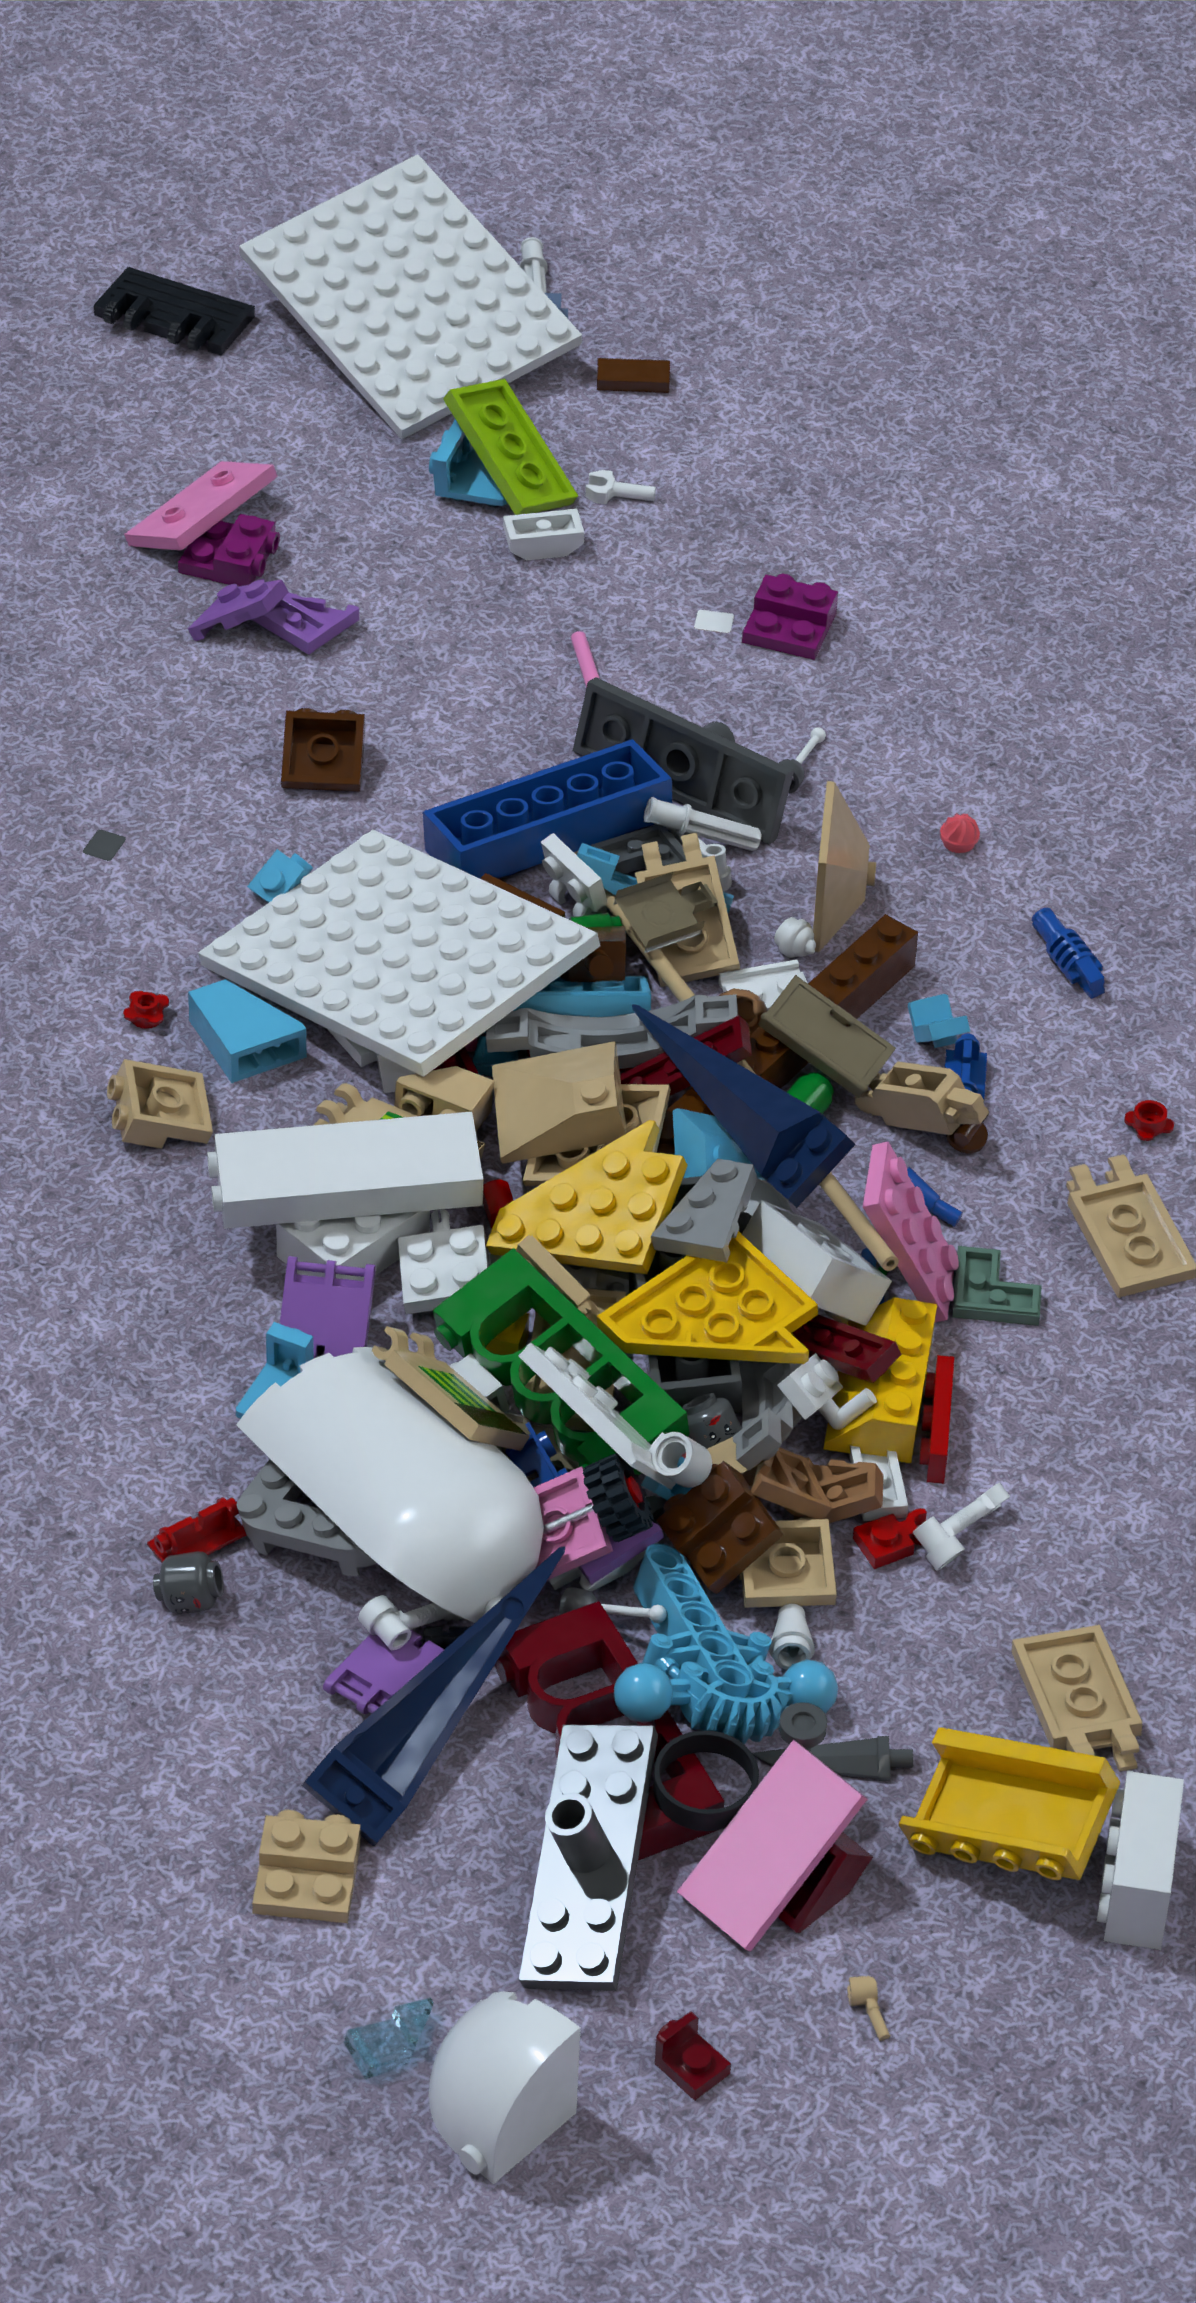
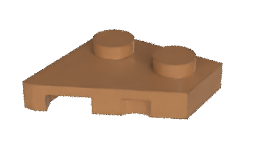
M779 1448L772 1458L767 1461L762 1460L758 1464L751 1488L753 1495L783 1506L796 1517L803 1518L806 1515L813 1519H825L832 1507L806 1457Z
M806 1457L832 1507L825 1519H829V1523L883 1507L884 1475L876 1463L857 1462L849 1464L845 1460L830 1459L828 1465L825 1466L814 1465L810 1458ZM793 1516V1520H796V1519L799 1518V1517Z

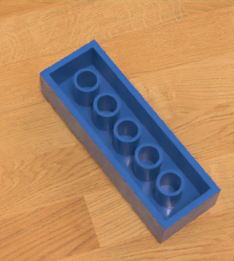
M631 739L423 811L425 851L430 856L479 879L485 873L497 879L510 876L518 871L542 864V860L545 857L541 841L553 833L575 852L579 851L582 843L591 846L592 844L644 827L653 826L654 823L644 821L646 805L651 797L672 803V778Z

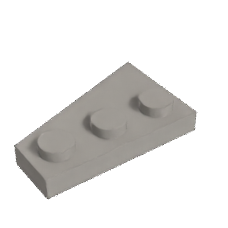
M717 1159L651 1234L650 1237L654 1250L727 1263L730 1256L731 1238H736L739 1231L737 1222L739 1215L747 1209L757 1181L754 1165Z

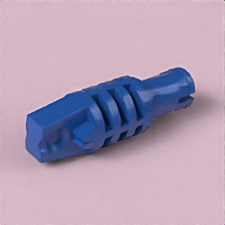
M1046 907L1038 910L1032 917V926L1047 943L1046 951L1048 956L1053 959V962L1059 967V970L1065 975L1067 980L1071 984L1077 982L1091 999L1104 994L1105 981L1101 973L1103 966L1098 958L1091 952L1090 948L1076 931L1064 927L1051 908Z

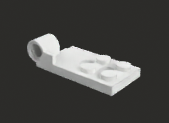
M529 1343L519 1355L555 1393L634 1469L669 1489H672L676 1483L687 1488L696 1487L709 1476L712 1468V1458L704 1446L679 1432H669L666 1434L662 1432L650 1445L614 1410L618 1402L600 1386L595 1388L588 1381L589 1373L574 1360H567L552 1347L544 1351L532 1343ZM686 1453L684 1462L677 1467L679 1458Z

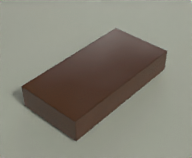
M598 358L597 390L669 393L670 360Z

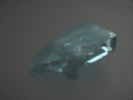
M432 1998L395 2006L390 2020L347 2031L344 2044L364 2079L384 2074L410 2063L434 2005Z

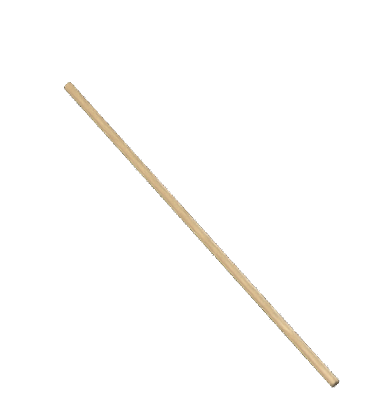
M604 889L608 902L606 907L613 916L619 915L622 926H625L626 933L678 1001L681 1002L694 996L695 994L660 949L644 953V944L618 903L613 904L616 896ZM745 1059L737 1063L755 1074ZM830 1172L819 1184L882 1268L885 1271L895 1269L899 1263L896 1255L832 1172Z

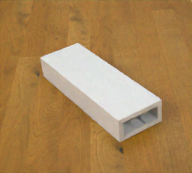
M472 1112L215 1134V1152H207L209 1178L217 1177L218 1186H211L213 1212H222L224 1229L482 1206L483 1174Z

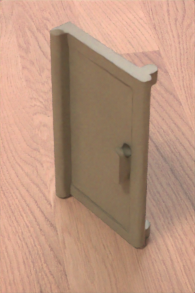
M797 975L793 977L769 1010L761 1015V1020L757 1024L857 1098H860L868 1090L869 1084L896 1049Z

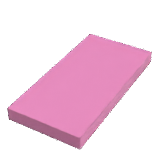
M793 1740L677 1892L744 1949L751 1952L868 1799L802 1745Z

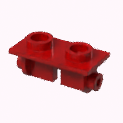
M221 1497L217 1499L215 1504L199 1511L198 1517L192 1519L189 1516L168 1528L165 1526L160 1528L159 1534L154 1536V1539L148 1541L147 1545L159 1560L163 1562L170 1555L198 1551L209 1555L247 1534L243 1525L235 1517L239 1514L236 1500L234 1498L226 1500Z

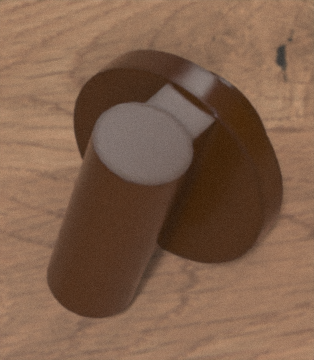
M984 1120L981 1124H960L952 1135L946 1134L948 1143L955 1150L962 1153L972 1154L980 1151L988 1139L987 1128L983 1123Z

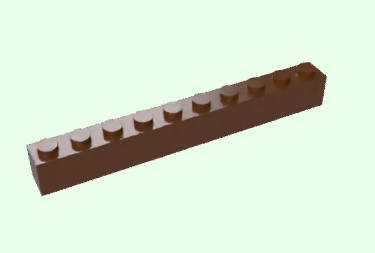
M885 914L808 984L858 1019L915 967L918 931ZM761 1027L750 1035L752 1056L746 1058L745 1061L756 1075L780 1089L809 1063ZM693 1087L666 1110L657 1153L675 1155L673 1110L680 1108L715 1116Z

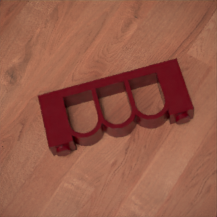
M600 1601L515 1631L495 1663V1668L502 1683H510L518 1698L527 1695V1708L530 1718L539 1727L551 1733H556L555 1754L557 1757L563 1725H600L625 1716L618 1710L615 1703L614 1685L627 1667L636 1665L638 1662ZM601 1667L612 1685L570 1699L555 1698L544 1691L552 1685ZM668 1710L656 1720L647 1723L635 1721L638 1726H654L658 1739L654 1762H656L660 1751L666 1744L676 1737L683 1735ZM695 1753L676 1759L665 1769L671 1779L663 1781L662 1784L667 1792L677 1801L697 1809L711 1810L724 1808L725 1801ZM650 1786L638 1861L715 1831L692 1830L673 1822L659 1808L654 1797L653 1786Z

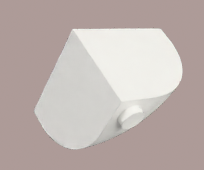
M514 1992L492 1993L488 1998L481 1999L457 2020L438 2050L429 2084V2107L432 2119L441 2137L458 2154L460 2161L468 2171L475 2175L482 2174L492 2184H495L574 2116L577 2111L580 2027L560 2012L536 1999L528 2005L516 2001L517 1997Z

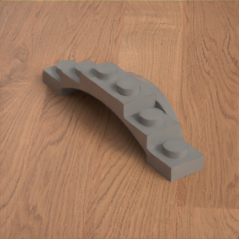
M737 994L723 996L694 995L679 1003L650 1010L649 1012L694 1038L738 1016ZM520 1008L512 1011L486 1030L488 1053L530 1050V1057H536L615 1041L619 1069L634 1068L658 1056V1053L665 1052L635 1013L610 1017L560 1015L531 1008Z
M738 1360L742 1381V1429L733 1436V1442L736 1443V1461L749 1471L762 1460L767 1461L772 1458L782 1445L781 1443L787 1439L793 1427L802 1418L800 1413L777 1386L801 1364Z

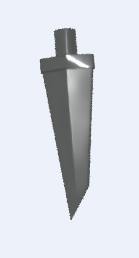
M889 1736L820 1744L812 1747L810 1753L839 1776L890 1781V1768H913V1749H890ZM786 1749L755 1752L752 1754L773 1767Z

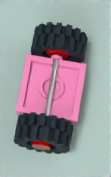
M618 1453L586 1467L576 1468L534 1487L539 1496L544 1525L539 1561L536 1568L559 1547L565 1546V1553L548 1580L613 1552L609 1537L612 1536L613 1541L620 1542L653 1527V1515L649 1511L652 1510L651 1505L646 1500L645 1496L647 1494L640 1485L641 1480L638 1474H634V1468Z

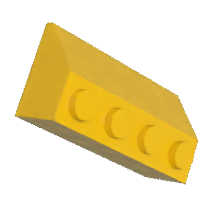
M894 1297L878 1305L866 1326L852 1320L848 1321L847 1325L895 1341L902 1355L874 1383L840 1371L837 1372L839 1376L838 1381L843 1388L833 1396L832 1400L839 1408L865 1388L873 1392L877 1402L841 1430L832 1428L828 1423L824 1450L850 1454V1446L860 1447L862 1454L887 1457V1451L897 1452L899 1462H912L937 1304Z

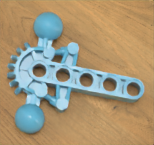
M652 1544L647 1547L633 1589L643 1608L662 1605L667 1611V1617L661 1623L651 1621L657 1634L651 1636L642 1663L627 1667L616 1680L614 1698L620 1712L629 1720L647 1723L660 1718L670 1705H678L685 1718L691 1723V1730L700 1729L702 1731L724 1733L736 1738L743 1744L748 1739L760 1742L763 1736H772L774 1730L779 1727L781 1713L786 1707L794 1703H811L818 1706L825 1714L836 1702L838 1684L834 1673L822 1662L807 1659L792 1664L782 1677H775L773 1675V1666L765 1661L772 1643L771 1638L761 1632H753L749 1637L727 1630L684 1556L675 1548L665 1544Z

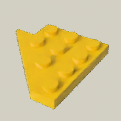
M648 1120L499 1209L486 1247L491 1255L503 1256L512 1248L517 1250V1245L528 1235H533L561 1264L648 1274L656 1252L650 1236L670 1214L688 1165L681 1155L652 1152L660 1129L654 1120Z
M738 1231L736 1238H731L730 1256L727 1263L685 1256L597 1315V1327L624 1353L805 1364L809 1361V1350L791 1333L818 1315V1304Z

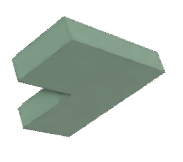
M958 1246L959 1265L955 1275L952 1318L1039 1326L1042 1285L999 1281L1001 1250Z

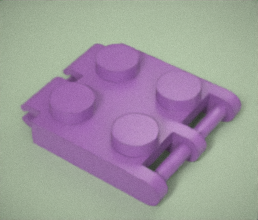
M288 1256L280 1324L312 1335L314 1338V1358L318 1356V1347L325 1348L324 1354L330 1353L333 1357L352 1353L355 1347H367L376 1265L366 1264L365 1268L339 1266L337 1261L327 1260L326 1264L299 1262L298 1257ZM297 1270L325 1273V1277L298 1275ZM336 1274L364 1277V1281L338 1279Z
M411 1630L412 1634L408 1642L397 1650H390L378 1635L370 1634L327 1677L323 1684V1690L331 1695L337 1692L357 1704L356 1710L364 1715L369 1712L373 1713L445 1649L431 1641H427L421 1647L422 1642L419 1640L422 1639V1636Z

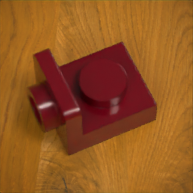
M690 2011L678 2021L671 2020L660 2029L656 2036L654 2064L695 2101L730 2075L731 2063L698 2034L699 2018Z

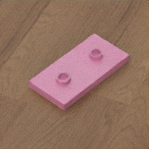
M219 462L126 532L124 535L128 545L142 548L183 550L276 479L277 473L274 465Z

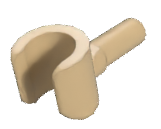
M870 1976L850 1977L849 1986L847 1987L849 2005H865L866 2012L869 2015L879 2041L890 2038L877 2003L878 1991L876 1980Z

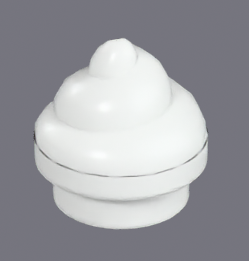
M794 917L786 919L779 926L774 936V943L779 946V952L786 957H804L815 953L816 943L814 941L813 929L810 923L804 919L797 920Z

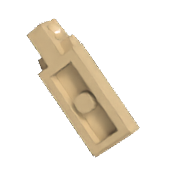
M528 1235L517 1245L516 1251L597 1327V1315L602 1313V1311L590 1300L591 1294L533 1235Z

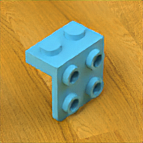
M455 419L450 429L444 431L441 445L437 452H433L430 456L429 472L434 476L435 496L484 503L490 506L506 505V499Z

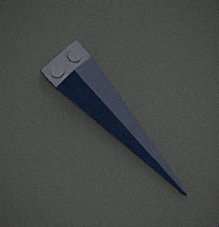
M632 1004V1010L754 1165L759 1174L796 1208L800 1206L856 1145L818 1110L644 1008Z
M565 1546L559 1547L434 1660L336 1744L304 1781L302 1787L334 1814L349 1818L352 1824H360V1836L372 1846H375L409 1805L485 1679L565 1553Z

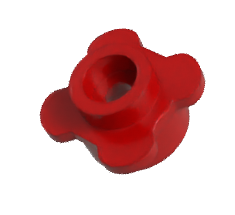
M134 991L129 995L131 1003L123 1011L126 1020L144 1029L156 1027L163 1022V1010L169 1006V998L166 995H155L154 993Z
M1154 1100L1141 1101L1135 1106L1134 1111H1129L1125 1114L1124 1122L1132 1126L1138 1132L1137 1137L1143 1141H1151L1158 1134L1171 1133L1174 1129L1173 1120L1167 1118L1166 1107Z

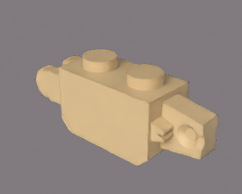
M899 1061L896 1062L888 1074L878 1073L868 1086L871 1090L863 1093L860 1098L854 1097L855 1104L861 1111L875 1116H882L885 1124L888 1126L952 1135L960 1124H981L989 1114L981 1094L965 1089L960 1076L951 1069Z

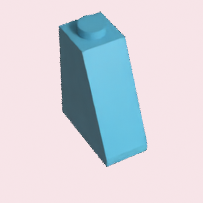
M224 979L188 992L189 1021L231 1083L307 1057L306 1027L304 1024L232 982Z

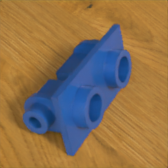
M966 1033L961 1035L956 1041L955 1050L946 1049L945 1068L951 1069L960 1076L965 1089L981 1094L984 1099L987 1053L980 1052L979 1041L973 1034Z
M530 1422L525 1424L530 1432V1437L522 1450L518 1451L507 1448L505 1451L510 1460L523 1471L526 1477L534 1472L538 1473L539 1477L530 1481L533 1488L567 1473L566 1468L557 1472L550 1459L557 1454L546 1432L542 1431L536 1434Z

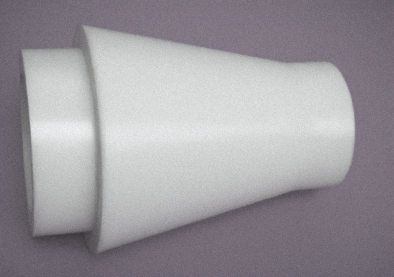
M797 1604L782 1606L778 1611V1620L772 1635L769 1653L779 1667L788 1670L792 1664L807 1659L810 1660L814 1655L815 1646L805 1619V1610Z

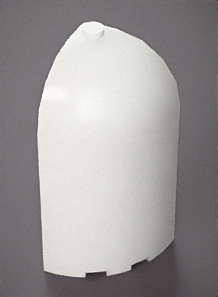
M355 1347L352 1353L333 1357L330 1353L324 1354L300 1365L301 1373L288 1380L281 1387L276 1382L271 1385L250 1406L236 1425L360 1549L409 1588L438 1606L475 1623L535 1570L539 1561L544 1525L539 1496L523 1471L495 1445L469 1440L384 1365L385 1360L375 1357L372 1352L373 1347Z

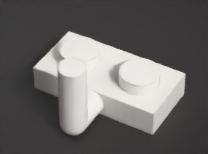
M816 1353L809 1358L808 1362L801 1364L777 1385L805 1420L818 1410L830 1426L836 1430L843 1429L877 1402L873 1392L865 1388L839 1408L832 1400V1397L843 1388L838 1381L839 1376L834 1367L826 1360H821Z

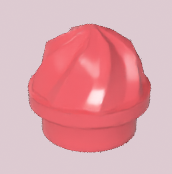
M956 813L953 817H948L941 826L940 838L948 850L955 853H966L972 850L979 841L980 830L976 821L968 814L959 815Z

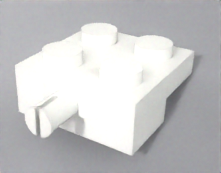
M440 1209L441 1222L438 1210L433 1211L431 1214L433 1232L398 1237L403 1304L406 1314L432 1311L490 1266L489 1250L486 1247L487 1239L483 1225L450 1229L449 1212L445 1209Z

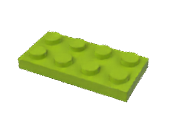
M506 379L450 389L443 398L444 402L515 515L547 511L574 503L578 498L577 492Z

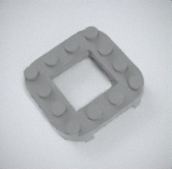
M271 1459L268 1460L237 1502V1509L245 1532L249 1539L252 1540L255 1550L262 1554L268 1555L276 1545L338 1561L342 1574L346 1576H359V1568L377 1564L320 1508L296 1503L295 1501L303 1491Z

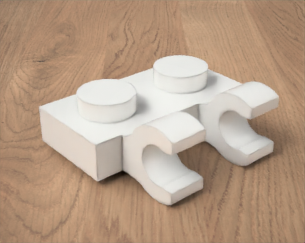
M554 833L542 840L541 846L545 857L542 860V864L548 875L553 879L549 886L550 895L558 903L563 904L566 902L564 894L568 890L577 902L573 908V917L590 915L592 911L599 914L606 913L608 902L602 879Z

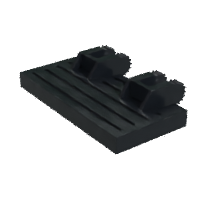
M127 267L94 304V316L103 318L106 323L114 324L125 314L123 320V327L125 329L134 331L144 320V332L166 338L169 343L178 345L189 334L187 340L189 349L198 351L208 340V352L222 356L254 319L255 306Z

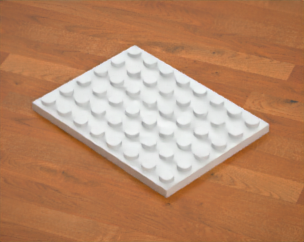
M418 154L239 245L240 256L401 439L452 414L443 400L450 389L506 379L507 383H510L582 344V334Z
M371 830L342 852L334 855L315 871L304 876L301 883L292 890L276 896L271 902L246 917L234 928L216 938L211 944L199 951L198 956L203 967L424 1077L599 948L600 942L597 932L378 831Z

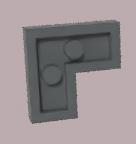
M654 825L591 845L592 847L620 856L615 871L623 874L642 868L646 869L641 844L655 841L658 843L663 866L686 861L682 845L665 826Z

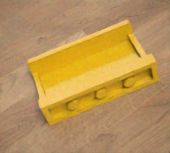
M938 1727L932 1744L941 1756V1759L916 1817L902 1816L898 1824L908 1839L909 1845L916 1851L926 1855H934L935 1852L953 1855L967 1863H976L977 1860L995 1863L1000 1868L1012 1872L1018 1871L1019 1868L1035 1871L1052 1880H1060L1062 1877L1081 1880L1121 1783L1105 1757Z

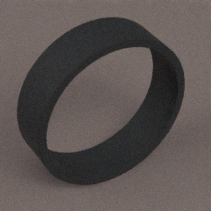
M694 1731L680 1735L666 1744L656 1759L653 1783L656 1803L669 1819L683 1827L697 1831L725 1829L757 1788L759 1780L758 1764L752 1752L742 1742L727 1734L716 1731ZM708 1752L723 1755L738 1763L749 1776L751 1787L739 1801L730 1806L711 1810L697 1809L673 1798L663 1786L661 1775L673 1761L682 1756Z

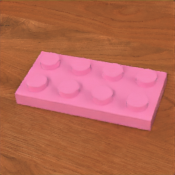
M888 1141L874 1144L871 1150L863 1209L876 1231L898 1258L899 1263L897 1266L917 1300L937 1304L935 1323L945 1321L948 1318L950 1301L954 1299L953 1276L954 1270H957L959 1265L956 1249L953 1245H948L942 1235L938 1218L931 1216L925 1205L921 1189L918 1186L915 1187L908 1176L903 1158L897 1157Z

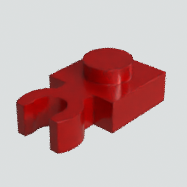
M925 1508L915 1509L907 1515L906 1520L901 1522L892 1513L853 1528V1540L873 1569L914 1555L915 1544L922 1545L912 1532L918 1525L926 1521L927 1511Z

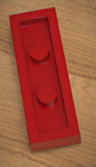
M937 1355L935 1373H926L924 1398L933 1399L932 1405H924L922 1431L930 1432V1438H921L919 1464L928 1465L926 1482L944 1484L955 1359L952 1356Z

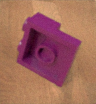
M239 514L234 524L222 520L187 546L178 561V573L228 585L237 584L238 587L251 584L255 581L256 577L263 576L267 558L270 554L274 555L278 550L280 533L276 532L275 521L245 514Z
M765 574L754 597V609L742 632V643L815 660L837 614L838 591L832 590L830 586L823 582H816L810 585L797 582L788 574H778L776 577Z

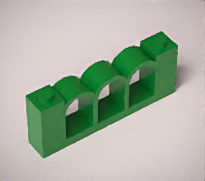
M514 1248L433 1309L436 1323L434 1334L441 1345L449 1351L454 1348L463 1358L470 1353L474 1354L478 1363L486 1368L502 1385H512L515 1404L521 1414L532 1422L546 1425L552 1424L556 1445L563 1455L578 1462L579 1467H586L617 1452L595 1431L580 1433L566 1427L565 1424L576 1412L557 1393L540 1394L532 1392L525 1387L529 1380L536 1375L519 1357L527 1346L514 1354L508 1355L493 1354L485 1349L493 1338L532 1308L551 1327L531 1343L544 1351L552 1347L561 1355L573 1346L592 1364L586 1371L590 1375L588 1381L595 1388L600 1386L606 1390L611 1385H614L632 1403L620 1415L650 1445L662 1432L664 1434L679 1432L687 1437L690 1434L687 1412ZM634 1469V1474L639 1476L641 1472Z

